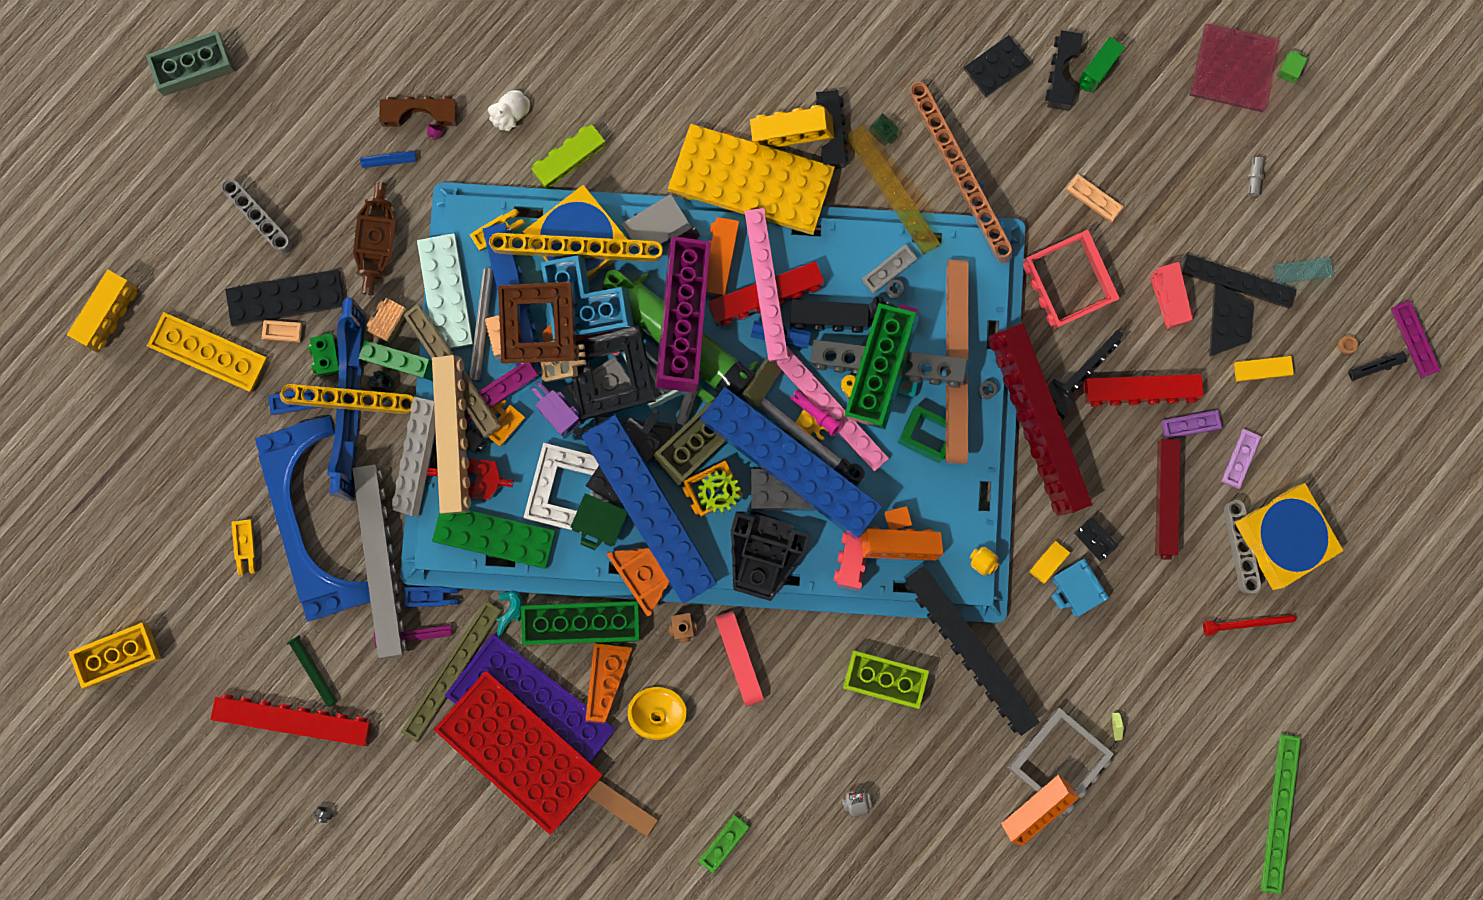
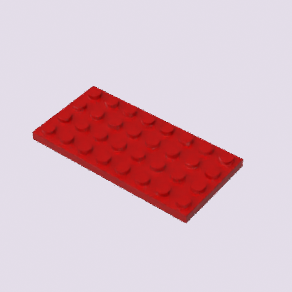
M485 671L433 729L549 835L555 831L603 776L599 770L488 671Z

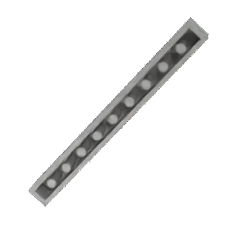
M376 464L352 468L378 658L386 660L404 657V651H407L405 639L402 640L401 632H404V625L402 620L399 621L398 613H401L400 601L396 600V594H399L397 582H394L393 575H396L395 564L391 563L390 557L394 554L392 544L388 542L391 532L389 525L386 526L385 518H388L387 507L383 506V500L386 499L384 488H381L380 481H383L382 470H378Z

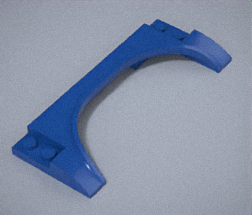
M349 297L342 302V315L337 323L339 349L338 388L361 390L363 360L358 358L364 343L366 313L353 298ZM350 395L343 397L345 403H353V398ZM337 409L334 442L327 475L330 477L329 495L340 497L345 501H353L354 476L352 468H356L359 410Z
M329 416L291 425L290 428L255 438L259 452L258 457L299 601L302 603L307 622L371 603L368 582H351L335 578L323 571L313 561L305 547L292 502L291 482L295 467L301 456L314 443L335 435Z

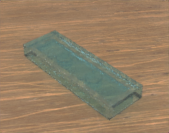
M1330 257L1273 265L1275 283L1278 284L1333 276Z

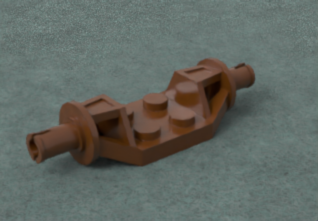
M380 182L374 183L373 198L366 199L365 205L357 214L353 256L358 269L356 274L363 277L361 294L364 295L367 294V287H369L368 295H374L375 279L383 278V271L392 256L396 219L391 209L392 203L385 200L387 184L383 182L381 190H379Z

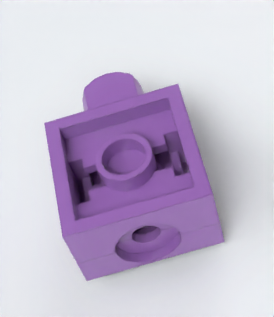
M538 381L536 383L546 396L543 397L534 386L531 387V391L540 400L535 406L565 439L575 428L581 425L579 420L580 414L573 406L570 408L567 406V399L560 391L557 394L554 390L549 392Z

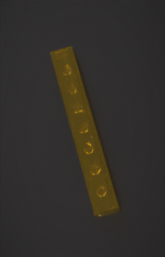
M860 126L846 133L848 141L921 253L924 255L940 246L939 241L864 127Z

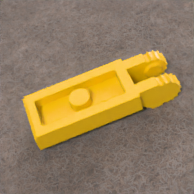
M517 209L505 215H500L469 234L480 252L487 248L482 228L505 223L507 228L511 227L513 232V230L525 224L523 219L517 220L511 225H508L506 222L518 215Z
M251 519L233 521L231 523L234 558L237 564L238 575H244V564L242 561L244 559H248L250 573L255 574L256 563L254 558L256 556L253 522Z

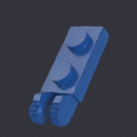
M405 587L404 607L459 605V600H444V593L456 594L459 593V588Z

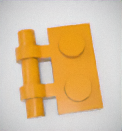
M505 400L491 408L494 415L497 412L501 415L498 421L502 427L490 435L489 438L500 448L525 420V417L511 405L504 410L502 407L506 403Z

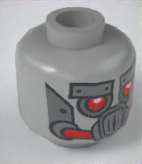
M864 789L847 792L846 799L843 800L845 812L849 811L852 817L866 815L869 813L870 808H872L870 794L866 793Z

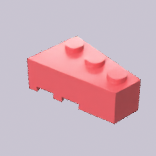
M1179 262L1157 268L1151 274L1150 279L1167 330L1189 324L1193 320L1194 314L1191 306H1189Z
M843 532L841 543L845 544L844 550L839 551L837 561L841 565L839 570H835L833 581L837 582L836 587L860 591L866 558H863L861 535L855 540L846 532Z

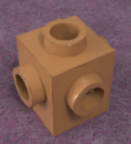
M690 613L671 616L672 625H669L670 637L674 636L675 640H679V643L691 641V637H694V632H697L696 621L691 620ZM682 625L686 626V630L684 632H681L679 630L680 626Z

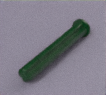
M299 635L291 639L286 644L291 646L327 707L335 705L337 699L301 642V636Z

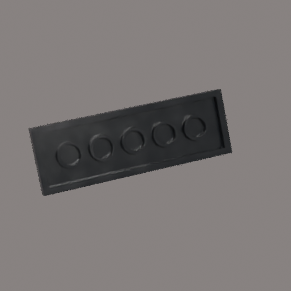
M338 269L225 289L232 327L342 308L344 300Z

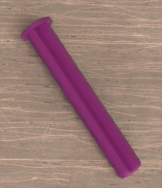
M451 625L407 630L401 632L402 640L405 639L406 642L448 637L452 636L453 632ZM374 633V643H375V647L377 648V645H376V637H375V633Z

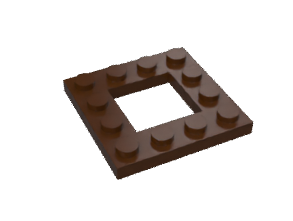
M574 282L498 285L501 364L577 361ZM553 303L555 342L521 343L520 304Z

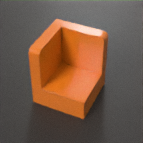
M907 506L885 512L888 528L900 530L912 526Z

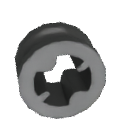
M891 280L886 288V292L891 298H899L904 291L903 283L899 280ZM894 284L897 285V288L900 287L896 294L890 291Z
M991 381L983 382L978 388L980 397L987 400L995 396L997 392L996 385ZM990 386L992 393L984 394L983 388Z

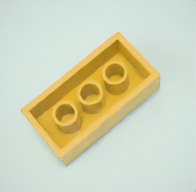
M815 105L811 109L806 110L797 108L789 113L776 112L772 116L758 115L756 118L750 119L752 141L757 146L764 145L770 148H780L835 138L832 115L821 105Z
M107 269L67 335L98 353L105 347L108 336L115 331L119 318L125 315L129 302L135 299L138 288Z
M147 623L137 624L69 652L82 689H91L162 660L150 626Z

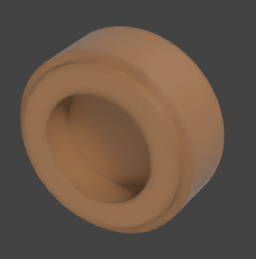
M1350 335L1342 337L1338 341V350L1344 355L1353 354L1358 349L1357 339Z

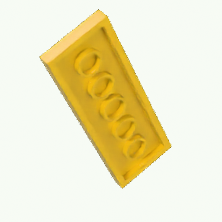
M165 312L162 313L147 344V347L250 393H252L268 360L265 356Z

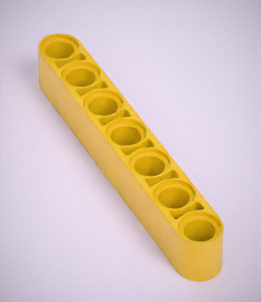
M287 384L280 392L281 401L290 405L394 414L411 413V408L405 409L402 406V401L407 400L412 404L414 397L408 394ZM292 390L295 397L289 399L285 397L284 392ZM308 391L312 392L314 394V399H305L304 393ZM324 394H332L334 401L327 402L324 399ZM350 395L353 398V403H345L343 397ZM370 397L373 402L372 405H365L363 398ZM385 398L391 400L392 406L385 407L382 400Z

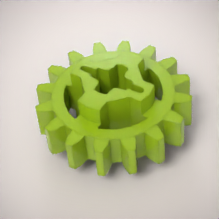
M715 471V476L712 477L711 474H708V480L702 479L704 486L698 487L702 491L698 494V497L704 498L700 502L701 505L707 504V511L713 508V514H716L717 510L724 514V509L730 512L731 505L737 506L735 499L740 500V495L736 493L741 492L740 487H735L738 485L737 480L732 482L733 475L726 477L725 471H723L722 475ZM729 486H731L733 491L732 496L727 492ZM707 489L711 492L709 500L706 496ZM722 489L723 495L719 494L716 496V490L721 491ZM720 502H725V504L717 505Z

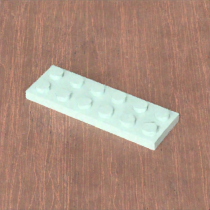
M455 233L417 240L429 318L450 349L474 345Z

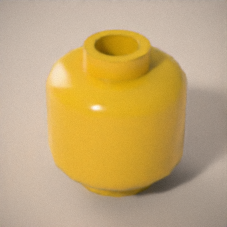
M982 547L979 550L976 548L970 555L972 559L971 567L983 576L992 575L1000 564L998 562V555L987 547Z

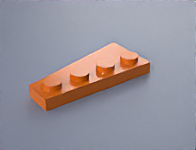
M594 643L586 722L605 724L632 651L631 647Z

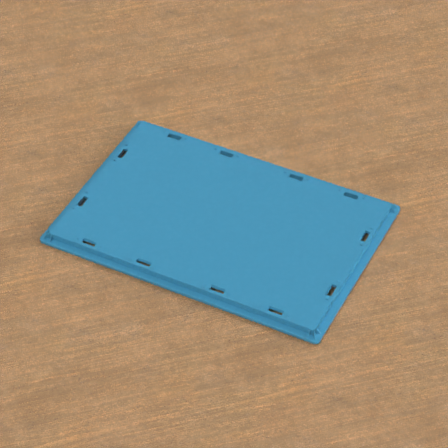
M446 182L438 183L434 187L429 238L452 233L456 235L473 343L483 269H492L488 249L486 248L480 252L469 234L500 215H505L514 209L543 210L544 215L572 194L573 190ZM590 192L628 240H631V238L622 226V223L667 197ZM673 197L691 227L695 226L699 232V240L712 241L713 234L710 233L711 223L716 221V217L739 221L726 295L756 284L745 215L695 199L683 200L682 197ZM822 206L816 228H821V236L791 234V228L766 221L775 276L816 261L824 280V286L821 287L820 291L804 293V296L797 300L870 305L875 296H881L883 301H887L897 308L899 304L918 309L919 321L909 352L946 356L947 261L968 260L967 464L946 463L945 459L937 463L897 443L912 409L916 405L946 419V383L932 385L929 384V381L922 380L917 385L914 398L896 394L886 430L856 422L889 458L875 472L871 470L839 433L832 437L829 435V432L821 430L819 433L824 437V440L821 441L812 432L811 436L839 459L846 458L850 464H858L864 469L865 476L857 488L882 506L864 531L870 527H879V529L886 530L888 525L885 512L907 506L912 526L900 530L915 529L916 531L931 529L934 532H941L943 555L936 561L866 558L860 591L836 587L837 582L833 580L835 570H839L841 565L837 561L839 551L844 550L845 544L841 543L844 531L820 512L751 511V469L762 468L725 441L685 479L687 480L726 461L734 479L738 481V487L741 489L743 498L736 500V507L730 506V512L724 509V514L717 510L716 514L712 512L702 518L699 514L695 515L691 507L693 501L691 497H686L682 489L685 486L684 482L678 486L656 462L648 461V467L717 580V585L686 603L929 619L927 616L929 611L926 607L921 608L915 600L918 597L915 593L893 592V583H905L904 576L923 563L965 621L1000 623L1005 620L1008 601L1016 408L1010 400L1008 387L1003 382L1002 371L996 364L995 353L992 349H988L989 321L999 322L998 332L1021 324L1025 225L1020 219L996 217L1012 247V258L1007 263H1000L995 259L974 217L968 215ZM514 217L506 222L508 225H511L517 220L523 219L525 224L512 232V234H523L522 231L539 218ZM984 217L981 221L984 223H988L991 221V219L989 217ZM997 233L990 235L992 239H997L1000 236ZM912 234L941 235V244L912 242ZM517 240L513 243V246L517 249L521 248L523 242ZM671 240L661 245L663 255L657 262L617 260L610 266L605 267L589 282L590 290L594 292L603 291L602 283L610 270L619 271L631 282L637 280L644 273H648L650 277L644 285L664 300L668 250ZM906 244L918 260L893 279L903 283L904 291L899 298L889 297L886 292L888 284L872 295L861 279ZM636 246L632 247V249L629 250V252L633 255L639 253ZM656 248L649 252V254L656 256L659 250ZM1002 249L998 253L1000 255H1006L1008 251ZM518 255V257H515L516 265L520 264L522 276H519L521 283H544L541 262L546 261L541 256ZM494 274L488 318L499 315V298ZM895 284L890 288V291H893L895 294L900 290V287L897 288ZM424 293L423 309L429 316L426 294ZM706 296L703 333L747 367L754 361L759 362V366L754 371L756 374L765 358L768 357L765 340L751 337L754 320L762 322L761 313L757 314V312L749 314L750 317L747 319L739 320L738 318L731 321L732 324L721 327L719 325L716 327L708 306V301L714 300L716 297ZM792 298L786 300V303L780 306L782 324L789 328H794V326H790ZM530 304L531 313H528L529 318L534 320L536 331L533 332L534 339L538 338L539 342H545L542 332L551 324L548 304ZM868 322L867 331L863 330V333H853L849 329H844L843 332H834L831 328H825L824 331L813 330V327H805L804 331L811 332L808 349L791 345L786 346L846 411L849 400L841 389V381L847 375L855 377L857 375L853 374V371L845 370V373H838L830 368H827L826 371L815 369V366L810 363L814 340L862 346L871 330L872 324ZM486 330L480 381H472L478 391H481L516 367V363L501 364V359L494 357L488 330ZM642 330L645 350L658 362L660 344ZM420 341L419 356L432 360ZM473 345L451 349L455 356L461 357L464 363V370L470 377ZM621 351L620 354L615 356L630 378L628 366L623 357L625 351ZM835 353L830 354L828 361H834L837 355ZM609 354L591 359L592 370L615 356ZM855 356L848 357L847 363L851 364ZM925 366L922 372L925 374L931 372L932 366ZM946 368L942 371L943 376H946ZM781 371L764 398L794 422L797 421L803 411L798 404L791 400L792 395L796 396L793 393L799 389ZM542 374L539 375V377L504 399L506 403L502 408L506 410L511 405L525 417V420L501 448L489 437L484 438L483 436L482 439L487 443V446L481 453L478 452L475 455L468 448L466 449L467 458L495 461L500 477L502 479L514 480V483H509L513 484V488L499 487L491 500L470 498L471 506L469 510L556 531L547 568H538L518 562L515 563V567L486 566V557L488 555L432 542L440 512L438 477L426 475L419 516L415 517L405 514L400 578L403 583L414 586L507 592L514 590L522 593L636 600L620 574H609V564H612V562L606 555L609 551L648 547L629 514L615 546L612 545L610 547L605 545V542H602L595 551L581 545L582 533L523 518L543 443L591 455V451L585 441L573 440V432L563 439L538 411L535 405L540 400L530 389L534 386L545 397L546 395L536 384L540 381L549 392L554 390L557 394L560 391L567 399V406L569 408L573 406L579 412L577 403L567 389V386L573 383L572 377L542 382ZM417 377L416 397L434 401L433 381ZM704 379L701 380L700 387L716 398L719 393ZM985 381L993 382L997 388L995 396L988 400L981 398L978 393L979 386ZM990 386L983 388L984 394L992 393ZM685 392L650 409L648 404L602 415L601 417H611L617 413L621 419L632 417L635 420L646 421L652 410L657 409L659 410V418L656 422L676 424V434L684 426L677 423L676 418L679 414ZM697 396L689 421L707 405ZM744 396L740 398L749 406H751ZM758 407L754 408L774 425L781 427ZM498 412L495 415L497 420L501 416ZM920 416L910 438L940 452L946 439V428ZM594 418L588 420L579 419L581 422L579 428H593ZM474 421L469 423L473 427L471 430L472 432L474 429L480 432V430L477 427H475L476 424L474 423ZM436 430L428 465L429 468L432 467L433 447H436ZM805 447V448H806L807 450H809L812 454H814L816 457H818L814 452H812L810 449H808L807 447ZM558 467L548 504L577 511L584 494L590 495L591 489L585 486L591 475ZM468 474L470 484L474 483L477 479L476 474ZM702 480L691 485L700 505V501L704 499L698 497V494L702 492L698 487L704 486ZM981 482H991L989 511H980ZM729 488L727 492L730 494V496H732V492ZM707 489L706 496L709 500L711 492ZM722 489L721 491L716 490V496L719 494L723 495ZM621 502L619 508L626 510ZM707 504L701 505L703 510L706 509ZM736 511L759 512L795 523L811 533L805 555L789 575L800 577L799 586L782 585L771 601L733 590L730 530ZM586 535L585 537L586 539H589L597 543L598 539L591 537L589 535ZM982 547H987L998 555V562L1000 564L992 575L983 576L971 567L972 559L970 555L976 548L979 550ZM669 582L659 601L682 603Z

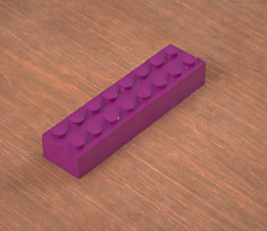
M674 236L671 238L668 250L655 388L695 393L698 386L710 254L709 241Z

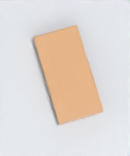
M264 320L262 339L301 343L303 324Z

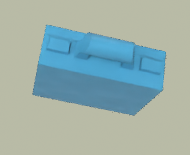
M1085 558L1052 577L1053 583L1058 587L1051 596L1059 609L1070 607L1075 617H1079L1109 599L1108 594ZM1060 592L1066 600L1067 604H1065L1059 595Z

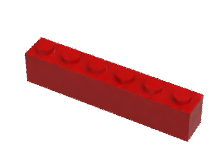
M816 261L775 276L780 306L785 304V301L788 299H800L804 296V293H816L824 286V280ZM756 284L708 301L716 327L719 325L721 327L732 324L731 321L738 318L739 320L747 319L750 317L749 314L757 312V314L761 313Z
M1202 374L1087 378L1084 381L1085 404H1091V407H1100L1104 403H1110V406H1121V403H1129L1130 406L1140 405V402H1148V405L1160 404L1159 401H1167V404H1177L1179 401H1186L1188 404L1197 403L1198 400L1203 398Z

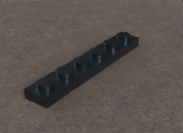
M1189 254L1186 255L1181 271L1184 275L1212 284L1218 283L1227 289L1288 309L1291 308L1296 289Z

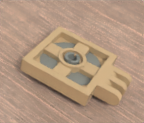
M576 345L577 361L541 362L542 382L578 376L577 366L586 365V360L579 359L586 357L585 352H579V350L585 349V345Z

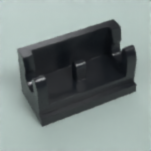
M1093 517L1074 533L1100 562L1118 547V544Z

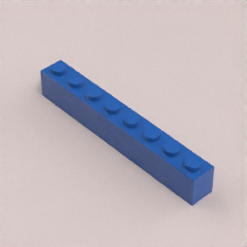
M502 223L482 228L497 290L498 285L524 284L520 282L519 276H522L520 264L516 265L515 257H518V255L495 253L489 244L490 237L495 233L512 234L511 227L507 228L506 224ZM497 239L494 242V246L497 248L504 244V241L501 239ZM520 304L521 343H539L538 338L534 339L533 332L536 331L534 320H530L528 314L531 313L530 304ZM531 362L538 374L541 375V362Z

